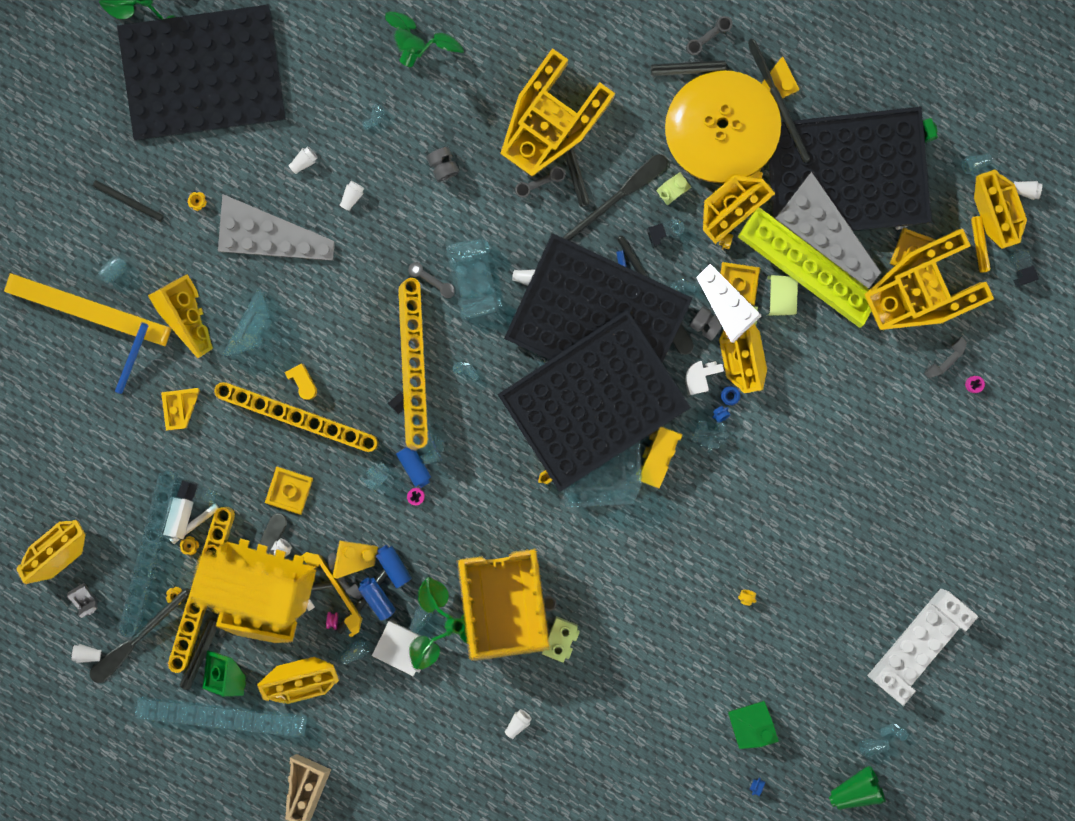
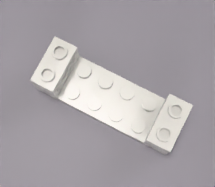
M940 589L868 674V677L904 706L915 693L911 685L958 629L967 631L978 616L949 591Z

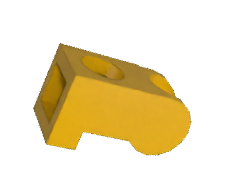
M301 363L284 372L289 380L294 378L301 398L311 400L316 397L317 388L304 364Z

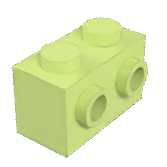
M556 616L548 635L550 650L542 651V654L563 663L565 658L569 659L573 648H570L571 643L577 640L580 632L577 630L578 625Z

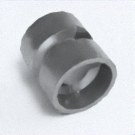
M449 147L440 148L426 156L430 167L434 168L433 174L437 182L447 180L460 172L456 162L451 161L453 156Z
M702 306L689 327L697 332L702 331V335L712 341L721 329L722 324L717 315L713 316L711 310Z

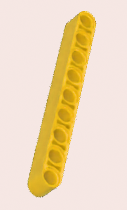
M11 273L4 292L133 336L137 335L141 323H146L149 326L144 339L162 346L167 345L172 330L170 327Z
M408 278L400 284L398 290L405 439L409 449L418 450L424 447L428 441L421 291L418 280ZM406 284L412 287L413 292H409L406 289ZM407 303L412 304L414 308L413 311H410L407 308ZM408 322L414 324V330L408 327ZM409 341L415 343V349L409 346ZM410 359L416 362V368L411 367ZM411 378L417 381V387L411 385ZM412 397L417 399L418 406L412 404ZM413 417L418 418V420H419V425H418V426H416V425L413 423V421H412V418H413ZM414 436H417L420 439L419 445H416L414 443Z
M221 382L215 387L216 397L229 403L366 452L374 451L378 447V439L372 434L230 383ZM223 386L229 388V393L225 397L221 394ZM242 392L247 395V400L244 403L239 401V395ZM259 399L265 401V407L261 410L257 407ZM278 405L283 407V414L281 416L275 414V408ZM295 412H299L302 416L298 423L292 418ZM314 418H317L320 422L317 429L311 427V421ZM331 425H335L338 428V432L334 436L328 431ZM349 431H353L356 434V439L353 442L347 440L346 436ZM367 438L374 440V446L371 449L367 448L364 444Z
M222 507L215 511L201 557L208 553L211 547L218 550L220 545L227 542L235 517L232 508ZM223 510L229 515L227 521L221 519L220 514ZM216 529H220L223 532L221 539L216 538ZM193 584L168 661V667L174 673H179L188 667L207 608L200 607L199 612H195L192 609V604L196 603V601L190 599ZM187 621H190L194 624L193 631L187 628ZM181 640L188 642V649L182 648ZM176 658H179V659L182 660V662H183V666H182V667H178V666L175 664V659H176Z

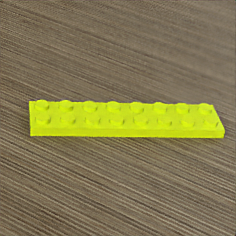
M760 207L751 214L738 238L859 328L864 326L871 313V309L864 296L869 289Z

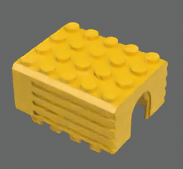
M240 538L239 544L227 541L220 545L216 558L212 557V551L200 557L190 599L196 601L195 605L199 607H207L209 605L215 607L214 611L219 613L229 611L233 613L234 617L244 619L245 617L252 618V622L255 624L269 623L271 628L275 630H282L288 627L307 609L317 569L303 564L304 557L295 555L293 560L285 558V551L277 549L275 555L267 553L268 546L258 544L257 550L249 548L250 541Z
M536 549L514 552L509 557L485 560L483 557L458 560L470 659L472 661L550 650Z

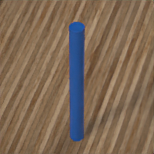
M141 323L115 389V392L119 394L123 393L149 325L146 323Z

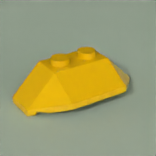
M996 170L977 175L974 200L982 217L986 234L1001 249L1020 243L1027 218L1015 184Z
M734 175L704 201L703 231L716 244L771 198L775 192L763 178Z
M753 323L732 343L724 329L719 342L726 377L735 386L740 388L743 393L763 390L767 365L760 331Z
M77 520L58 522L29 546L21 565L16 569L24 584L54 578L82 554L86 534Z
M226 611V613H219L216 627L241 637L272 643L293 642L297 621L295 620L282 630H275L271 628L269 623L255 624L252 622V618L245 617L244 619L234 617L232 612Z
M310 657L276 666L258 683V688L263 700L289 704L325 695L339 681L333 664L317 657Z

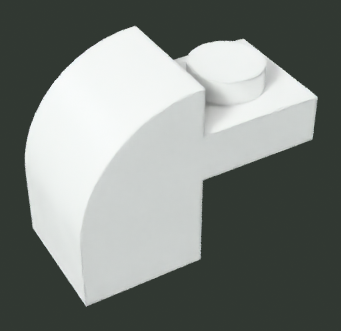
M702 361L693 364L685 376L688 395L709 391L705 376L723 372V365H717L716 361L705 364L706 368H703Z

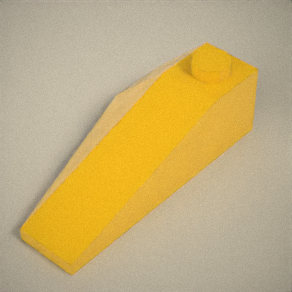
M188 274L148 295L159 315L197 358L213 349L208 329L201 321L200 315H203L202 308L198 309L196 298L199 297L198 292Z

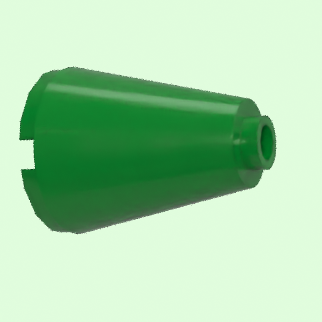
M871 766L863 768L831 791V796H829L832 806L837 807L838 810L882 804L886 802V799Z

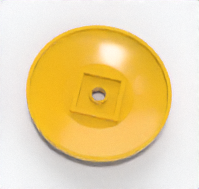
M726 70L709 72L687 83L671 102L665 123L667 144L676 162L692 176L712 183H726L734 175L749 177L759 171L774 154L781 133L780 112L769 90L751 76ZM720 120H726L728 126L719 128L717 123Z

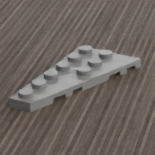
M811 172L776 217V220L865 287L869 288L881 272Z
M222 194L218 252L333 261L335 246L333 240Z

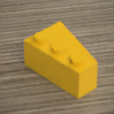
M664 427L650 434L649 439L652 442L650 447L646 446L642 457L645 460L643 465H638L635 473L638 476L637 480L660 489L669 468L670 460L675 454L677 442L681 440V434Z

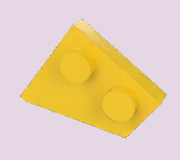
M784 57L780 58L770 74L775 87H777L782 99L800 89ZM764 80V81L762 82V84H763V85L769 90V92H770V87L768 86V84H767L766 81Z
M200 388L161 392L166 431L187 428Z
M340 540L333 577L340 578L374 566L378 547Z

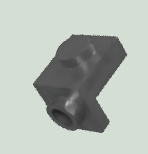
M85 583L68 592L67 597L79 610L78 615L80 618L86 615L89 616L96 611L98 600Z

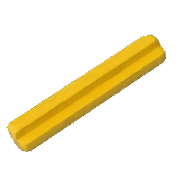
M981 216L972 217L971 222L980 273L989 272L990 264Z

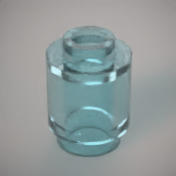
M113 256L100 267L98 275L107 284L114 282L127 271L125 267L127 263L120 256L117 258Z

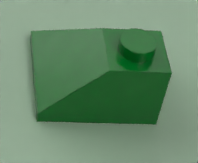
M207 651L203 689L224 697L244 696L246 676L231 657Z
M765 701L728 712L739 749L758 748L779 742Z

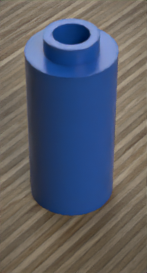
M406 447L396 453L415 487L419 485L422 488L430 483L431 475L416 450Z
M385 545L377 550L379 554L376 557L396 588L412 579L393 546L388 547Z
M366 578L359 584L358 590L379 620L382 621L389 618L396 611V608L374 578Z

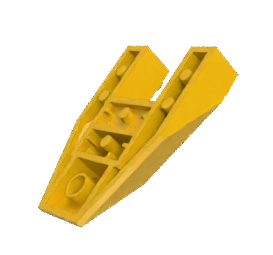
M553 48L518 95L500 153L530 176L535 175L581 142L615 97L613 91L599 82L581 109L576 113L549 94L548 91L568 65V59Z
M963 229L949 233L908 253L864 294L880 330L943 323L994 300L987 282L977 283L950 296L936 265L937 261L971 246Z

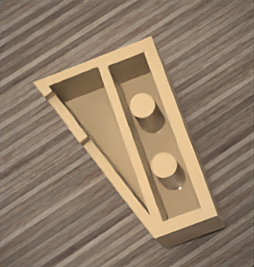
M296 754L290 757L289 793L287 795L285 820L311 821L331 769Z

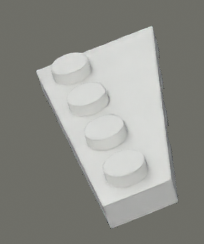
M711 264L697 277L730 341L734 343L761 315Z

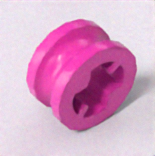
M971 376L966 380V389L971 393H979L984 389L985 382L979 376ZM978 380L979 388L972 389L971 381Z
M419 488L411 489L407 494V500L412 505H420L425 498L424 492ZM416 491V494L418 492L421 494L419 502L411 500L412 492Z
M328 612L326 628L330 629V627H333L336 630L338 626V612H335V614Z

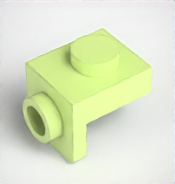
M678 173L661 185L657 192L664 202L669 205L676 198L687 192L691 186L683 175Z

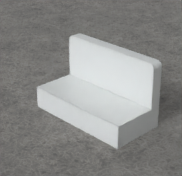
M173 497L163 535L184 540L194 502Z

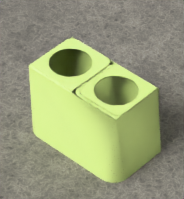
M769 275L767 279H771L770 313L768 315L797 314L798 282L789 276Z

